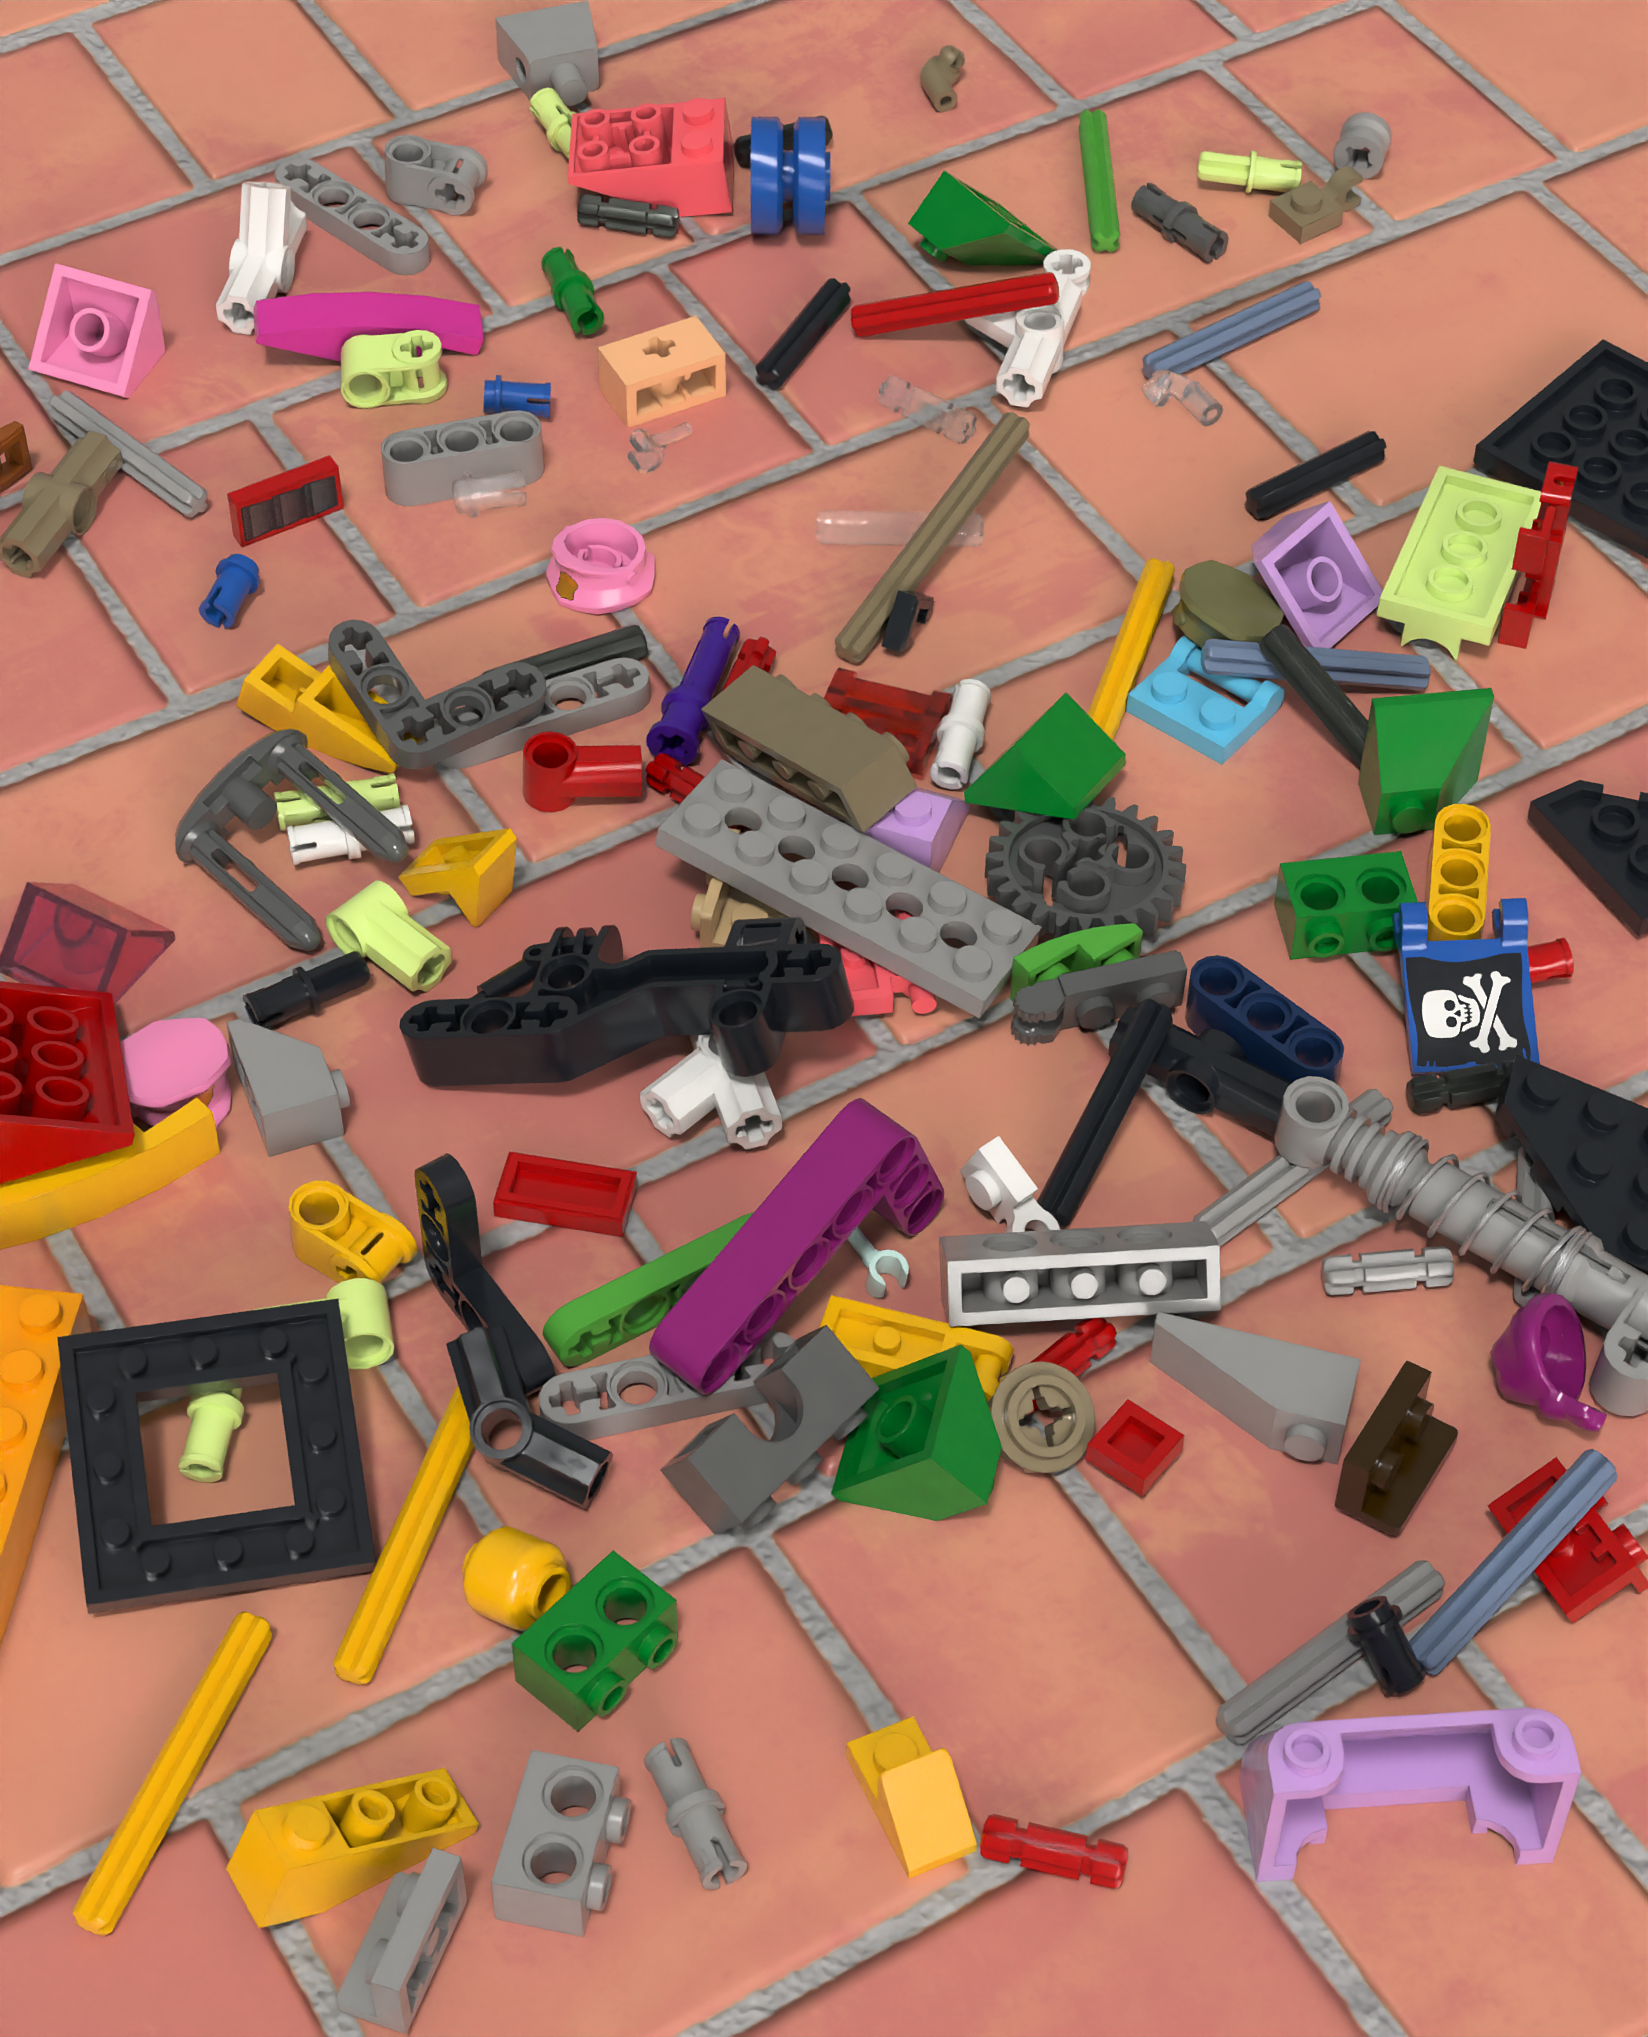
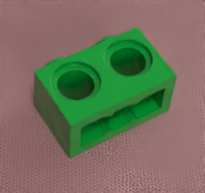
M1402 851L1280 863L1274 907L1289 958L1293 960L1313 957L1326 958L1333 955L1371 951L1385 952L1398 949L1393 934L1392 916L1394 913H1399L1398 906L1400 903L1418 902Z
M613 1550L511 1643L515 1681L574 1730L579 1732L596 1715L603 1717L613 1711L623 1699L628 1685L647 1667L650 1669L657 1668L670 1656L678 1641L677 1600ZM623 1618H633L638 1620L637 1622L629 1625H620L614 1623L615 1621ZM571 1665H585L589 1667L581 1672H567L563 1670Z

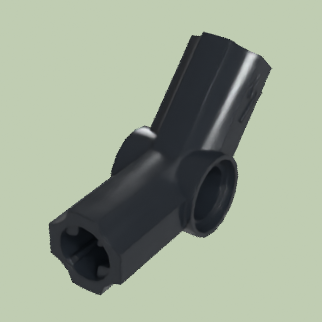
M503 1325L488 1328L481 1327L460 1334L458 1338L447 1343L448 1353L470 1422V1438L483 1458L496 1469L512 1472L586 1509L591 1500L596 1497L607 1476L608 1468L613 1458L612 1452L531 1412L507 1332ZM509 1419L522 1423L523 1431L521 1438L514 1446L504 1450L490 1447V1433L496 1424Z

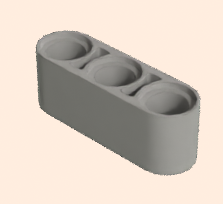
M508 411L403 430L389 435L381 444L386 495L389 500L402 506H417L525 486L537 481L544 472L541 422L535 415L525 411Z

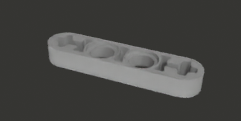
M294 158L286 160L276 167L274 172L276 183L291 187V201L296 208L306 213V219L397 275L417 274L429 266V238L421 227L315 161L306 158ZM329 203H345L344 205L338 207L324 206ZM366 225L381 226L377 229L370 230L359 229L360 227Z
M622 657L546 680L544 708L536 718L521 727L513 728L446 758L439 763L456 769L472 767L523 750L528 739L538 733L551 731L568 736L633 715L643 710L649 703L650 675L648 669L642 662ZM518 690L508 692V695L517 692L522 698L529 697V690L526 692H519ZM565 698H576L584 703L581 707L573 710H562L554 705L557 701ZM500 703L494 705L497 712L499 711ZM463 706L452 710L450 713L451 717L462 725L477 724L483 718L482 713L472 706ZM437 719L434 721V727L439 726Z
M769 1331L741 1364V1376L744 1375V1380L735 1381L734 1372L721 1388L708 1395L699 1393L652 1355L562 1373L552 1377L543 1385L539 1393L540 1417L586 1440H593L769 1402L768 1399L753 1382L767 1368L765 1364H761V1361L765 1359H773L775 1361L796 1340L788 1334ZM632 1383H644L650 1385L656 1391V1395L652 1400L638 1405L626 1403L620 1398L619 1393L625 1386ZM607 1392L608 1409L601 1410L598 1393ZM574 1401L580 1413L567 1415L564 1407H561V1403Z

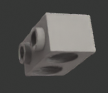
M531 1750L491 1881L495 1919L584 1937L591 1909L603 1911L607 1902L612 1879V1865L604 1863L610 1842L622 1844L628 1827L631 1800L621 1797L619 1767ZM570 1806H582L589 1809L586 1813L575 1817L559 1813ZM550 1872H564L570 1875L567 1880L557 1884H548L539 1880Z

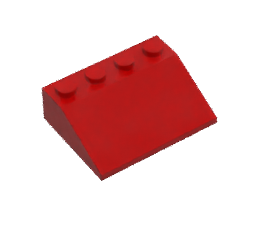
M0 981V1184L131 1146L135 1133L112 993Z

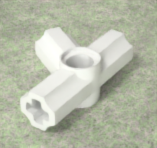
M249 181L242 183L239 239L233 244L229 263V278L216 303L218 320L229 326L233 333L250 335L255 328L253 308L256 300L275 298L277 292L287 293L291 287L295 269V253L307 229L306 213L296 208L291 201V187L284 186L283 184Z
M1054 273L1059 284V301L1054 305L966 319L967 324L1009 348L997 374L996 391L1003 394L1010 405L1028 408L1031 402L1042 399L1051 375L1057 372L1063 365V346L1082 302V289L1071 281L1069 275Z
M689 1035L694 1051L640 1092L641 1108L648 1114L654 1127L669 1138L674 1134L681 1135L714 1108L717 1110L728 1143L742 1145L745 1150L767 1145L769 1139L775 1133L782 1130V1117L765 1072L749 1077L734 1076L726 1072L720 1059L714 1035Z

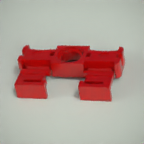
M1549 461L1539 502H1541L1537 519H1533L1532 529L1523 527L1519 529L1511 570L1525 572L1524 577H1526L1523 591L1519 592L1517 603H1505L1498 638L1499 644L1526 649L1534 617L1546 620L1579 467Z

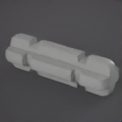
M1445 1246L1421 1248V1255H1414L1413 1249L1359 1253V1260H1352L1350 1254L1325 1257L1322 1261L1321 1280L1326 1294L1331 1296L1354 1294V1287L1360 1286L1362 1293L1414 1289L1418 1281H1423L1425 1288L1447 1286L1453 1280L1454 1261L1450 1249Z

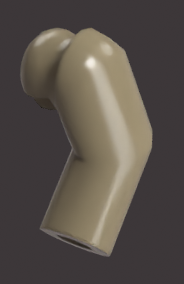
M951 45L942 47L939 56H933L924 65L919 76L922 87L936 110L940 112L949 111L956 105L958 96L952 85L961 74L959 69L965 64L964 54L958 48Z

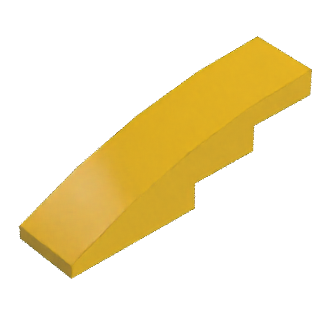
M195 1098L145 1132L133 1123L135 1135L131 1146L0 1184V1250L37 1241L103 1217L164 1188L220 1154L213 1112L198 1098Z

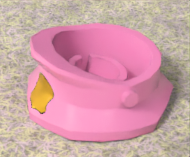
M607 518L588 519L572 526L567 525L553 539L551 547L553 556L545 573L552 594L560 606L574 611L599 615L629 608L650 595L655 575L654 555L646 550L643 536L628 524L620 520Z
M206 1018L154 1021L120 1042L132 1118L137 1116L153 1127L195 1098H198L213 1112L216 1129L230 1113L231 1089L226 1074L231 1065L230 1047L220 1029Z

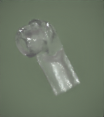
M1164 368L1152 372L1151 375L1153 377L1142 386V393L1156 407H1163L1168 399L1173 396L1203 426L1214 424L1223 413L1222 405L1199 382Z

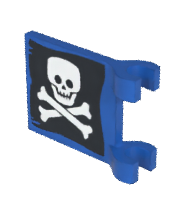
M1526 898L1500 899L1499 909H1493L1492 911L1495 939L1449 941L1427 940L1428 917L1425 902L1400 903L1398 906L1399 913L1393 914L1392 923L1394 939L1400 957L1411 1076L1442 1075L1445 1071L1493 1063L1497 1067L1498 1064H1502V1061L1514 1059L1516 1055L1540 1064L1527 948L1528 906Z

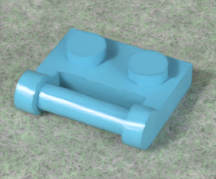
M1183 636L1173 647L1170 656L1128 694L1126 712L1223 765L1275 715L1284 700L1285 689L1270 680L1261 683L1252 677L1206 674L1203 672L1200 659L1202 648L1187 636ZM1194 672L1245 700L1248 704L1242 707L1187 677V675Z

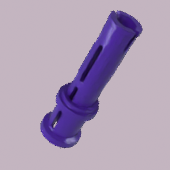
M718 616L706 621L703 633L680 685L666 693L661 703L662 718L652 725L646 737L647 747L655 757L659 753H666L683 764L682 766L688 765L696 758L700 749V741L698 739L700 732L709 727L701 709L711 701L731 653L740 639V631L735 623L730 627L726 638L723 637L729 619Z

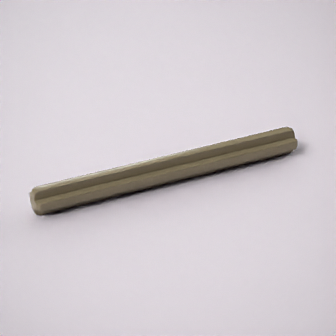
M1008 412L1001 417L836 637L835 652L840 658L847 659L852 664H857L865 658L887 628L898 590L914 591L1029 437L1028 429L1030 423L1025 417H1019L1014 412Z

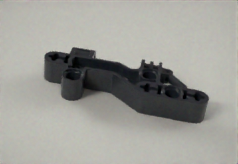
M800 917L738 919L734 921L724 947L648 950L624 961L621 935L615 925L602 926L598 936L592 927L579 928L576 936H574L573 931L566 926L556 928L549 942L529 946L523 952L522 960L478 985V993L465 999H438L421 1002L404 1013L400 1019L399 1028L419 1080L432 1086L559 1083L570 1081L657 1039L666 1036L714 1035L720 1059L726 1072L734 1076L749 1077L767 1071L776 1063L786 1032L824 1031L836 1028L851 1017L854 1012V1002L840 952L829 944H808L806 927ZM533 982V986L528 993L522 996L509 997Z

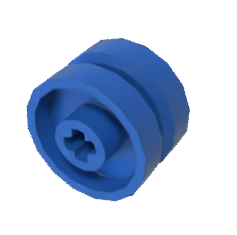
M751 117V235H778L783 227V202H793V227L798 235H825V201H830V152L825 151V117H799L794 124L793 151H783V124L778 117Z

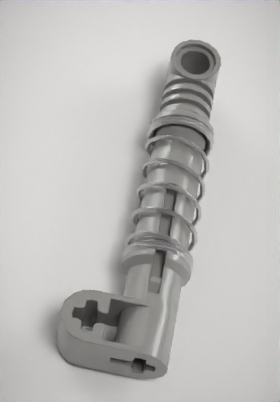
M1307 1076L1295 1080L1287 1087L1274 1134L1275 1146L1283 1158L1289 1163L1306 1168L1325 1167L1330 1163L1329 1170L1337 1175L1344 1172V1178L1349 1182L1354 1183L1359 1179L1358 1186L1366 1191L1368 1202L1377 1206V1209L1383 1210L1384 1213H1389L1397 1205L1402 1204L1396 1213L1397 1220L1402 1219L1410 1205L1409 1216L1430 1227L1427 1232L1428 1238L1433 1237L1437 1231L1461 1245L1458 1251L1459 1256L1464 1255L1467 1249L1493 1264L1490 1268L1491 1274L1496 1273L1498 1268H1501L1524 1281L1523 1292L1528 1291L1532 1286L1541 1291V1293L1547 1292L1562 1295L1571 1303L1576 1312L1609 1330L1590 1378L1591 1393L1597 1403L1607 1411L1620 1416H1636L1648 1411L1647 1274L1606 1252L1602 1240L1593 1235L1591 1231L1587 1232L1582 1226L1567 1230L1555 1223L1553 1211L1550 1208L1535 1212L1522 1204L1521 1192L1517 1189L1504 1194L1491 1187L1488 1173L1481 1172L1472 1176L1459 1169V1161L1456 1155H1447L1434 1164L1429 1163V1141L1426 1138L1423 1139L1421 1135L1417 1136L1411 1131L1398 1134L1390 1130L1385 1134L1386 1127L1378 1122L1371 1125V1118L1361 1114L1356 1118L1357 1111L1349 1106L1345 1092L1333 1081L1323 1077ZM1448 1160H1452V1161H1453V1165H1452L1451 1163L1447 1162V1161H1448ZM1480 1178L1485 1179V1183L1482 1182V1181L1479 1180V1179H1480ZM1637 1346L1646 1351L1647 1355L1644 1361L1639 1362L1636 1367H1633L1629 1364Z

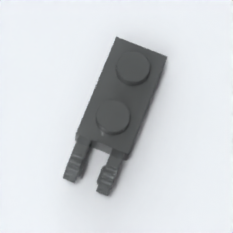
M1177 950L1062 974L1058 975L1056 979L1034 983V986L1020 987V991L1016 992L1013 1000L1014 1012L1017 1014H1014L1013 1020H1011V1035H1014L1015 1040H1019L1020 1044L1025 1043L1027 1046L1034 1044L1035 1046L1037 1042L1041 1044L1053 1042L1061 1030L1079 1026L1087 1029L1104 1026L1111 1020L1121 1018L1130 1006L1133 1008L1138 1007L1140 1002L1145 999L1165 1004L1169 1008L1181 1006L1187 975V967L1182 954L1177 952Z

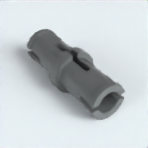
M1150 182L1147 183V187L1142 185L1136 191L1132 199L1131 209L1134 213L1161 229L1165 239L1172 243L1178 241L1209 263L1213 262V258L1215 260L1219 259L1224 253L1229 242L1228 234L1199 216L1196 207L1186 201L1179 202L1174 200Z

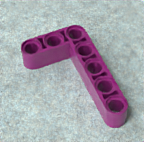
M858 1098L848 1103L664 1317L650 1340V1354L703 1395L712 1394L721 1388L871 1210H874L908 1236H914L923 1231L938 1213L945 1194L944 1188L918 1138L863 1098Z

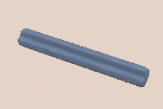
M1303 281L1146 354L1142 359L1144 366L1141 369L1144 377L1149 378L1152 384L1159 385L1317 311L1320 307L1319 299L1321 293L1318 288L1315 289L1311 282Z
M1209 639L1203 644L1200 659L1203 672L1206 674L1286 680L1261 651L1259 643ZM1306 647L1336 684L1421 691L1426 689L1429 683L1431 665L1425 656Z
M1594 1449L1584 1451L1409 1640L1420 1665L1424 1667L1427 1674L1434 1676L1443 1670L1616 1482L1618 1476L1616 1467L1608 1458Z

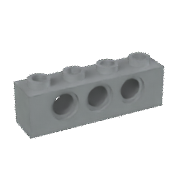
M1206 1221L939 1237L941 1302L949 1327L1152 1315L1158 1312L1169 1314L1221 1310L1220 1245Z

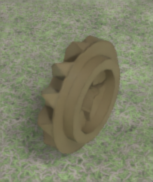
M1032 1362L1015 1368L1000 1378V1384L994 1395L987 1402L991 1408V1415L1002 1445L1001 1458L1012 1460L1017 1465L1023 1467L1025 1473H1055L1070 1467L1084 1455L1087 1443L1093 1438L1095 1411L1091 1397L1083 1383L1073 1373L1059 1365L1049 1362ZM1032 1400H1036L1040 1410L1050 1409L1051 1412L1062 1410L1063 1416L1055 1418L1053 1423L1045 1426L1046 1438H1042L1041 1432L1037 1427L1027 1428L1026 1425L1021 1427L1018 1420L1024 1419V1415L1033 1411Z

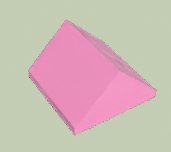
M55 263L28 369L129 398L166 352L156 291Z

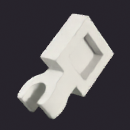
M999 1136L979 1148L961 1168L960 1173L966 1180V1188L973 1201L983 1210L989 1211L998 1224L1006 1220L1007 1228L1005 1233L1024 1232L1025 1228L1035 1231L1060 1230L1057 1220L1044 1210L1032 1196L1038 1188Z

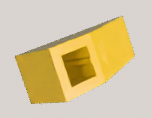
M444 1767L254 1810L226 1870L258 1928H263L323 1913L393 1877L396 1873L402 1872L427 1859L432 1848L443 1851L475 1833L479 1823Z

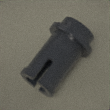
M1377 1596L1361 1602L1349 1611L1347 1617L1351 1625L1347 1629L1348 1635L1351 1640L1360 1641L1381 1682L1384 1694L1392 1695L1395 1691L1397 1694L1403 1693L1425 1679L1426 1671L1420 1665L1399 1623L1403 1617L1399 1606L1390 1605L1386 1596Z

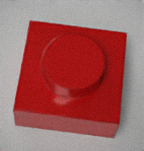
M1127 1399L1087 1443L1085 1460L1143 1496L1182 1452L1185 1435Z

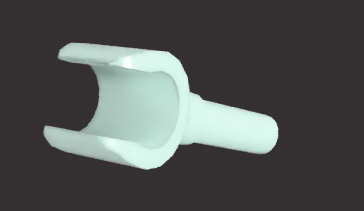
M857 1227L847 1240L862 1258L863 1264L868 1269L865 1285L867 1292L874 1298L884 1297L886 1284L879 1275L882 1273L894 1276L898 1281V1285L904 1288L909 1270L905 1257L894 1250L879 1251L875 1249L860 1228Z

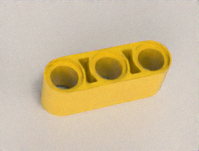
M1452 804L1444 807L1437 814L1427 861L1424 901L1428 917V941L1481 939L1486 918L1491 825L1487 815L1475 806Z

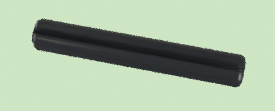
M1145 999L1140 1002L1037 1200V1203L1057 1220L1060 1228H1064L1070 1223L1173 1023L1172 1010L1165 1004L1157 1003L1151 999Z

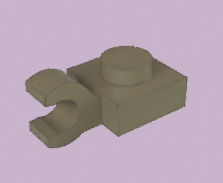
M1345 166L1338 169L1321 189L1312 181H1309L1271 199L1269 203V217L1297 242L1302 244L1341 225L1343 211H1350L1361 203V198L1350 188L1363 182V176L1351 166Z

